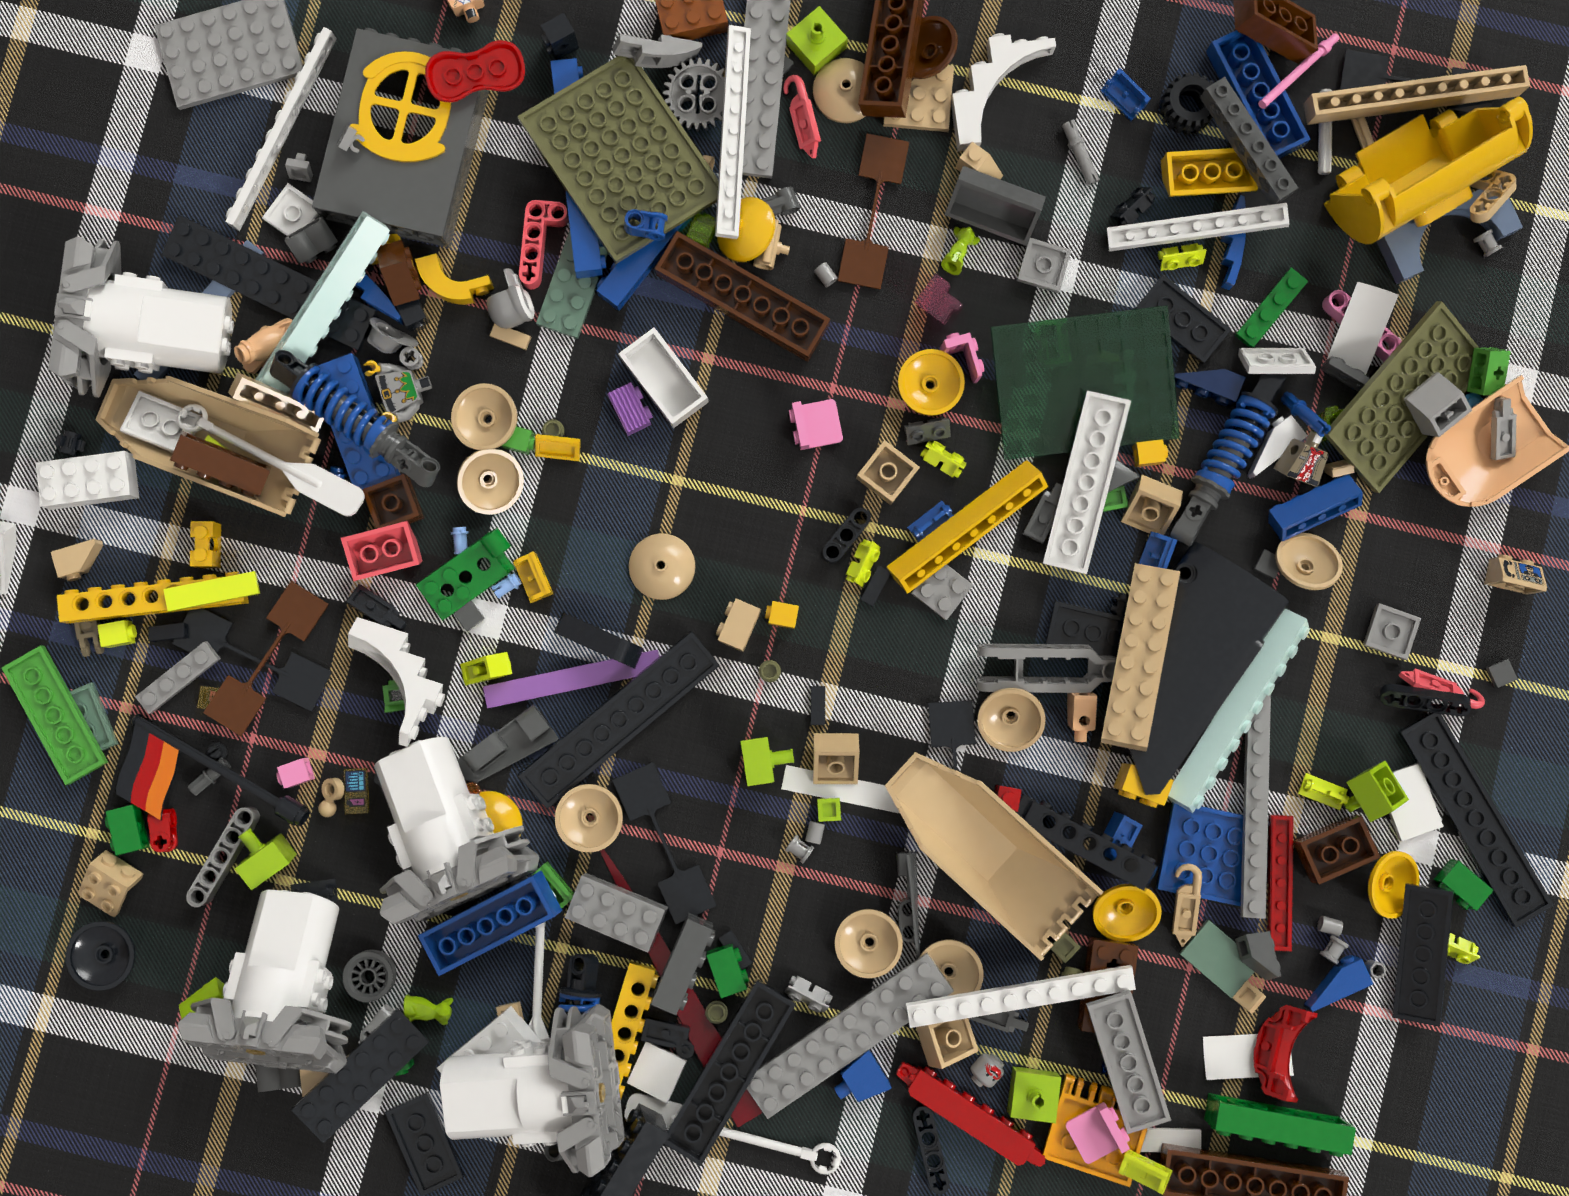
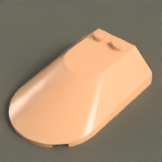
M1522 375L1517 376L1473 406L1469 414L1440 437L1434 436L1426 455L1427 474L1435 490L1446 500L1465 507H1477L1492 503L1569 452V445L1551 433L1525 396L1522 384L1524 377ZM1506 397L1511 399V408H1513L1514 414H1517L1516 456L1495 461L1491 459L1492 411H1494L1495 398Z

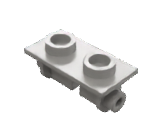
M800 976L791 977L790 985L784 990L785 993L789 994L788 997L796 1002L802 1001L808 1004L811 1010L818 1013H824L829 1008L825 1004H829L833 997L829 995V991L815 985L813 991L810 992L808 990L811 982Z

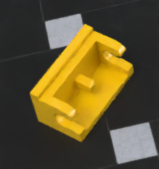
M534 551L514 560V566L530 603L553 594L539 558Z

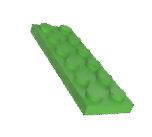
M40 645L2 667L5 676L65 785L72 784L108 763L45 646Z

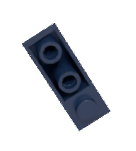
M1226 369L1178 373L1173 375L1169 381L1175 383L1174 386L1179 389L1187 390L1188 388L1195 391V395L1199 397H1210L1215 399L1217 404L1228 406L1236 402L1245 377Z

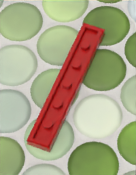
M1269 815L1267 931H1270L1271 938L1275 944V951H1292L1294 816Z

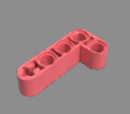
M532 200L526 205L519 278L527 289L538 288L542 281L547 226L564 227L569 222L568 211L563 203ZM535 209H541L542 213L539 216L534 217L531 215ZM557 211L564 212V215L559 219L553 217ZM534 230L540 231V234H539L538 237H536V238H530V237H529V235H530V233H531L532 231H534ZM537 252L538 255L535 259H527L529 253ZM529 267L532 268L531 271L534 275V277H531L530 281H528L526 278L530 277Z

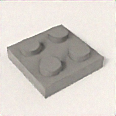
M1030 238L1016 281L1059 293L1072 250Z
M946 564L917 586L911 594L944 620H947L973 587V584Z
M1378 603L1375 606L1363 646L1402 660H1408L1421 618Z

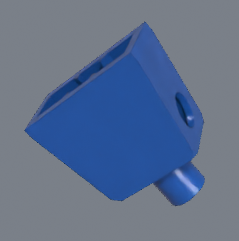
M870 1049L841 1069L840 1072L845 1081L834 1087L840 1099L852 1093L857 1102L892 1088Z

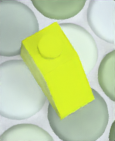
M507 652L483 656L460 664L465 686L512 674L511 662Z

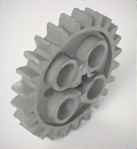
M698 58L697 64H694L693 60L689 59L688 66L681 62V70L674 67L675 76L668 74L671 83H664L669 89L663 91L664 96L669 97L664 101L667 105H671L669 108L675 117L679 119L681 126L687 123L688 130L695 125L696 131L699 132L700 126L703 125L707 131L708 124L710 123L715 128V120L722 122L721 115L723 114L725 77L723 76L725 75V69L723 68L718 71V63L711 67L710 59H707L705 64L702 63L701 58ZM700 75V90L702 94L699 96L700 113L696 114L697 99L695 95L698 94L697 77ZM692 79L694 82L691 87H683L685 80ZM714 80V87L706 88V81ZM686 101L693 102L689 110L682 109V105ZM713 102V109L704 110L705 103Z

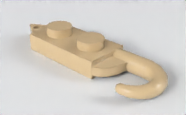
M1183 864L1175 873L1177 878L1185 870L1193 873L1192 884L1182 885L1176 892L1172 933L1176 935L1182 947L1192 936H1196L1201 899L1202 872L1194 864Z

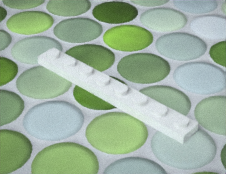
M1287 203L1108 227L1109 251L1289 227Z

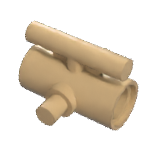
M775 219V232L769 246L761 255L754 259L753 266L764 270H773L776 255L780 253L788 255L790 246L782 245V242H779L782 228L778 224L779 220Z

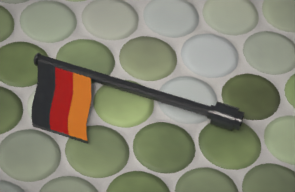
M136 714L132 718L131 723L134 726L132 740L118 777L116 794L162 821L164 804L176 775L180 751L273 805L275 815L293 826H302L308 819L310 811L304 804L286 795L283 798H278L142 718L141 714Z

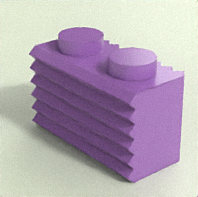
M630 382L608 393L609 399L627 436L651 425L649 419L653 418L648 406H642L640 399L643 396L638 386L633 387Z

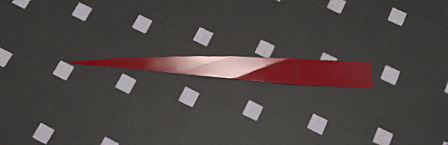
M604 849L600 850L616 885L632 892ZM658 932L653 947L648 953L661 977L671 952ZM688 988L686 991L688 993L686 1005L683 1011L678 1010L677 1014L682 1025L690 1027L689 1040L693 1043L696 1054L703 1066H705L721 1037L713 1023L707 1019L705 1009L693 988ZM747 1089L731 1114L737 1127L762 1113Z

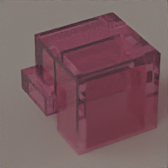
M936 273L914 302L916 306L944 326L954 312L959 314L963 309V304L947 293L951 288L950 283Z

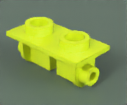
M1198 243L1181 246L1182 253H1179L1178 247L1162 248V251H1158V258L1162 260L1160 271L1201 265L1204 263L1207 250L1203 249L1202 244L1198 245Z
M928 441L926 447L929 450L924 448L920 455L923 457V460L934 467L942 461L943 465L940 470L952 478L954 476L958 478L962 472L959 467L964 469L967 464L963 461L964 458L955 452L951 454L944 450L945 446L937 441Z
M866 539L860 542L854 555L855 558L860 559V562L851 561L846 572V580L852 583L855 582L860 587H863L871 576L870 570L873 563L880 556L881 547L875 542H870Z
M1305 773L1298 794L1337 810H1340L1342 804L1346 805L1349 800V796L1346 795L1348 789Z
M1450 933L1448 956L1456 958L1458 962L1463 964H1469L1480 958L1477 955L1478 947L1475 943L1458 937L1457 942L1454 943L1455 935Z

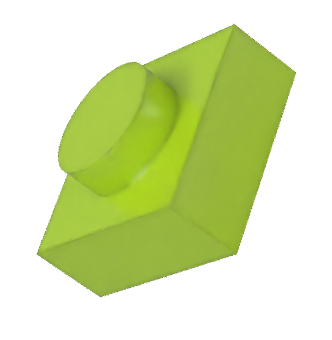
M840 798L817 799L819 822L841 821Z

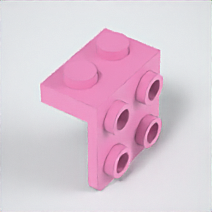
M957 332L946 336L947 339L943 341L940 350L949 355L963 351L972 382L977 383L982 377V372H984V365L982 360L978 359L976 351H978L976 339L971 338L970 333L959 335Z
M830 399L804 405L801 404V401L792 403V409L788 410L791 423L795 422L796 431H793L795 445L799 444L800 450L842 442L843 436L835 400Z
M1105 1102L1066 1122V1128L1084 1162L1087 1164L1118 1148L1121 1153L1130 1149L1127 1144L1130 1141L1124 1127L1119 1129L1115 1122L1119 1120L1113 1107L1108 1109Z

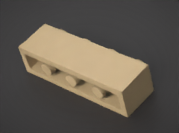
M237 372L228 392L236 400L286 417L317 433L324 418L316 416L314 411L308 410L305 404L303 406L296 400L291 399L289 394Z

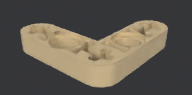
M1495 170L1485 176L1490 177V179L1478 180L1469 186L1484 190L1470 207V218L1473 222L1484 223L1491 219L1516 190L1515 175ZM1493 196H1497V197H1498L1497 199H1493V200H1489V199H1488L1489 197H1493Z

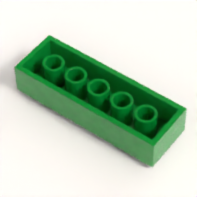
M1208 1093L1204 1120L1219 1135L1230 1136V1133L1238 1134L1241 1139L1251 1141L1255 1137L1260 1138L1264 1143L1275 1145V1142H1282L1284 1146L1298 1149V1146L1307 1147L1306 1150L1320 1153L1321 1150L1329 1151L1330 1155L1343 1157V1154L1352 1155L1356 1127L1341 1117Z

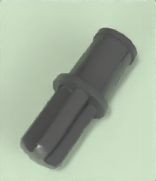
M222 757L217 761L227 768H231L230 764ZM210 768L207 770L203 769V773L188 785V789L194 795H198L211 783L215 784L216 779L221 775Z

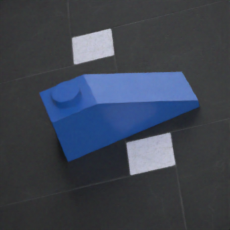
M1353 955L1340 959L1341 962L1338 965H1334L1304 1003L1305 1008L1314 1012L1373 985L1374 983L1363 959L1356 956L1353 957Z

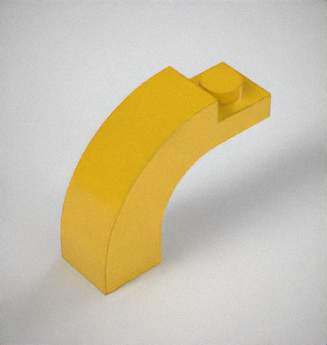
M436 253L415 259L418 272L425 284L435 295L447 302L462 305L475 303L474 294L481 296L488 294L489 290L494 289L492 280L488 275L464 282L449 279L445 276L441 260Z

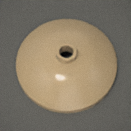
M841 58L833 60L821 68L814 80L813 97L817 108L825 117L839 123H852L865 117L862 115L858 105L865 64L858 60ZM849 83L850 87L844 88L842 84Z
M476 384L464 390L456 399L451 412V423L456 436L466 446L475 450L496 449L505 444L514 433L517 424V409L511 396L502 388L493 384ZM488 416L492 417L490 423L486 422V418Z
M483 449L474 452L462 463L457 475V489L461 499L469 508L482 514H497L510 508L518 500L524 483L523 472L519 463L509 453L500 449ZM485 475H490L488 481L483 480Z
M654 534L640 541L632 551L629 560V574L633 584L641 593L653 599L667 600L679 596L689 587L695 574V560L688 545L680 538L670 534ZM663 561L665 563L664 569L657 568L658 562Z
M1300 533L1285 541H1281L1276 550L1275 559L1280 572L1291 583L1309 590L1326 589L1334 585L1341 576L1343 564L1340 554L1331 543L1322 537L1310 533Z
M1004 688L995 691L983 701L978 712V728L982 737L988 744L998 750L1016 752L1029 748L1036 743L1044 731V709L1033 694L1023 689ZM1008 712H1014V713H1015V714H1014L1013 716H1011V717L1007 715Z
M584 784L569 790L559 801L555 812V825L559 836L568 846L581 852H596L606 848L617 838L623 824V812L618 799L608 789L595 784ZM588 813H592L595 818L593 821L587 820Z
M863 909L850 914L840 924L835 936V950L839 961L850 973L862 978H876L885 975L895 967L902 953L903 939L898 925L890 916L878 910ZM867 938H872L874 940V944L867 945L865 940Z
M946 939L929 945L921 953L920 957L928 952L953 988L954 992L948 996L980 991L983 983L982 963L976 952L967 944L957 940ZM947 967H951L953 969V972L951 974H946L944 972Z

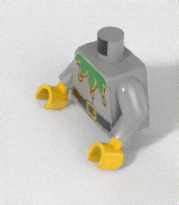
M372 360L364 364V366L372 368V371L365 372L366 376H371L375 372L378 374L375 375L386 409V412L382 415L386 416L387 420L390 419L396 423L411 420L420 409V405L424 403L421 392L432 389L429 377L426 376L416 380V376L411 370L395 364H377Z

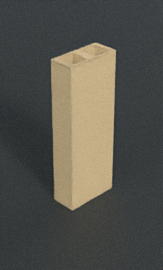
M495 323L490 333V337L523 350H527L532 338L511 328H500Z

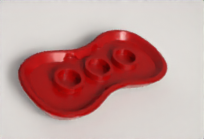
M504 40L493 41L481 49L469 53L439 52L428 60L425 68V78L431 94L437 100L449 103L459 101L479 90L500 92L513 90L522 83L525 76V64L520 50L512 42Z

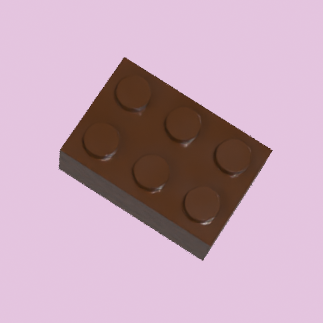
M1350 815L1293 840V844L1310 882L1318 885L1381 858L1364 819L1360 815Z

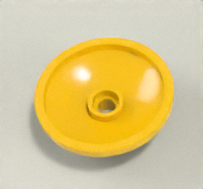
M756 197L741 199L738 238L717 237L719 248L726 257L737 262H747L755 259L767 249L775 232V216L771 207Z
M926 349L913 354L903 364L898 377V388L903 401L909 408L923 415H940L949 411L958 403L964 391L965 380L961 366L951 355L941 350ZM932 382L934 387L929 389L926 387V383Z
M495 791L477 793L486 803L485 811L494 824V833L523 826L520 810L508 796Z
M1401 851L1388 852L1376 862L1368 880L1369 900L1376 913L1383 917L1392 919L1402 916L1405 884L1419 885V870L1416 862L1409 854Z
M1121 884L1106 890L1099 896L1093 907V919L1096 928L1105 937L1114 941L1131 942L1149 935L1159 924L1162 911L1157 896L1148 888L1145 892L1132 884Z

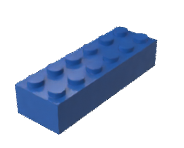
M1237 30L1212 41L1206 50V54L1219 79L1223 77L1227 79L1278 158L1280 159L1303 148L1309 142L1310 137L1286 90L1265 109L1260 108L1258 105L1259 101L1281 82L1263 45L1255 42L1243 33H1239Z
M350 353L319 365L325 373L329 374L328 383L332 380H337L339 382L338 390L346 387L349 389L348 397L352 394L358 396L357 404L362 401L368 403L366 411L372 408L376 409L361 365L354 354ZM331 425L353 485L364 489L401 475L399 470L391 463H387L381 455L372 459L368 453L361 449L362 446L355 445L353 439H347L343 432H338L335 430L334 425Z
M541 870L419 934L418 937L438 976L555 917L562 909Z

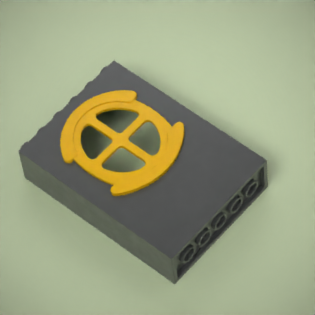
M357 28L312 204L313 209L320 217L323 216L328 221L354 226L362 211L386 225L390 230L388 234H397L403 238L451 248L489 90L473 92L456 102L440 101V106L437 109L414 105L411 103L417 77L420 74L425 75L428 60L433 55L443 51L464 53L461 49L454 47L446 49L437 43H429L428 45L421 43L415 38L402 39L393 33H386L385 35L371 28H365L364 30ZM401 70L409 72L402 100L396 101L375 95L377 87L386 77ZM373 105L399 110L392 139L383 138L375 129L371 118V107ZM415 113L435 118L436 122L433 128L422 139L410 144L402 142L408 114ZM347 124L357 130L356 134L363 136L365 139L364 142L359 139L354 140L353 146L359 149L358 153L353 152L350 147L345 151L337 145Z

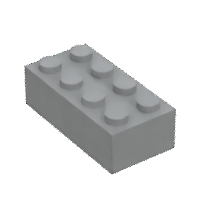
M585 873L581 875L564 918L649 952L653 947L668 907Z

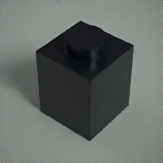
M420 299L396 306L405 326L410 332L413 330L414 332L420 331L426 327V324L430 323Z

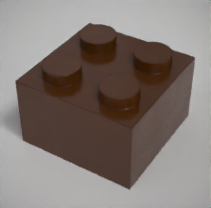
M402 240L381 245L377 250L379 268L393 305L397 306L420 299L418 290H421L422 287L417 267L414 266L412 261L413 257L410 248L405 247Z
M405 474L362 489L376 529L408 521L411 524L424 519L411 480Z

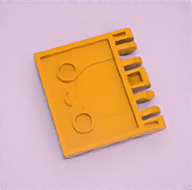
M1066 1073L1059 1096L1056 1124L1051 1123L1043 1155L1047 1160L1130 1187L1132 1179L1118 1173L1126 1152L1121 1153L1118 1148L1087 1164L1084 1162L1066 1128L1068 1120L1102 1102H1105L1108 1109L1113 1107L1119 1118L1115 1122L1119 1129L1123 1128L1124 1124L1118 1106L1117 1109L1114 1108L1116 1098L1113 1089L1102 1085L1097 1102H1095L1094 1098L1098 1083L1092 1082L1087 1099L1080 1097L1084 1086V1079L1079 1077L1074 1094H1071L1075 1076ZM1147 1128L1127 1134L1130 1138V1141L1127 1142L1129 1150L1140 1154Z

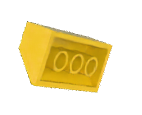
M1233 148L1166 152L1161 160L1162 181L1169 197L1258 191V185Z

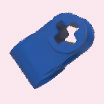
M632 209L625 215L624 230L631 236L657 241L664 240V226L668 216L660 212ZM635 219L638 220L640 224L638 226H632L629 224V221Z

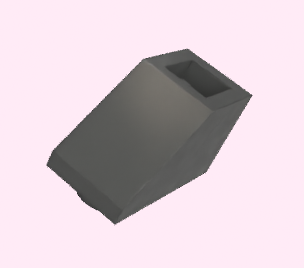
M1270 931L1246 934L1235 939L1242 963L1266 981L1281 977L1280 963L1276 957L1275 944L1271 938Z

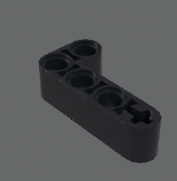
M564 612L554 630V633L634 669L644 648Z

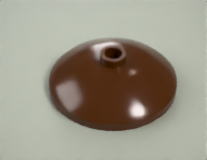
M927 16L921 19L912 78L926 79L933 77L944 70L953 59L957 49L958 37L955 28L947 19L940 16Z

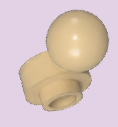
M339 778L326 779L322 784V794L325 800L319 804L318 811L323 817H331L336 813L337 807L334 800H339L344 795V785Z

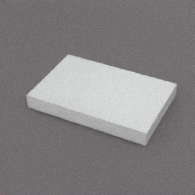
M1241 348L1238 353L1248 374H1315L1316 370L1315 364L1304 348Z
M138 391L120 431L173 453L183 432L178 425V415L183 408ZM188 411L189 414L186 416V419H183V423H187L193 428L197 426V422L202 416Z
M1413 764L1393 771L1409 799L1395 811L1389 813L1399 841H1404L1443 827L1427 780L1420 766Z

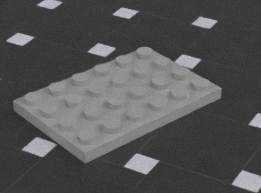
M242 0L154 25L175 102L179 110L294 78L304 67L285 0Z

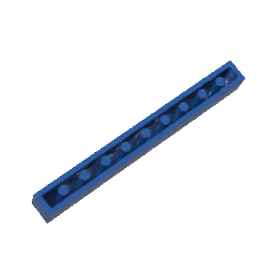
M577 58L550 61L554 94L584 77L583 68L578 66ZM566 191L576 278L603 276L602 268H606L605 255H600V247L604 246Z

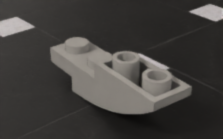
M620 34L613 46V55L633 58L635 66L668 68L679 66L681 62L688 63L689 59L694 60L702 48V43L668 35H661L658 41Z

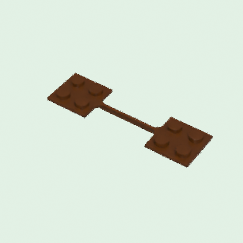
M872 134L866 135L858 176L874 179L877 183L867 238L863 241L846 238L838 276L839 282L881 289L889 247L871 242L872 225L881 184L883 182L902 183L909 147L908 141Z
M291 581L266 617L281 628L280 634L248 682L241 683L228 675L203 713L242 737L267 699L253 690V681L283 636L290 633L305 641L329 604Z

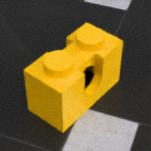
M191 521L190 537L195 539V550H190V566L195 568H221V524L214 521ZM211 538L213 539V542H214V548H213V550H210V539H211Z

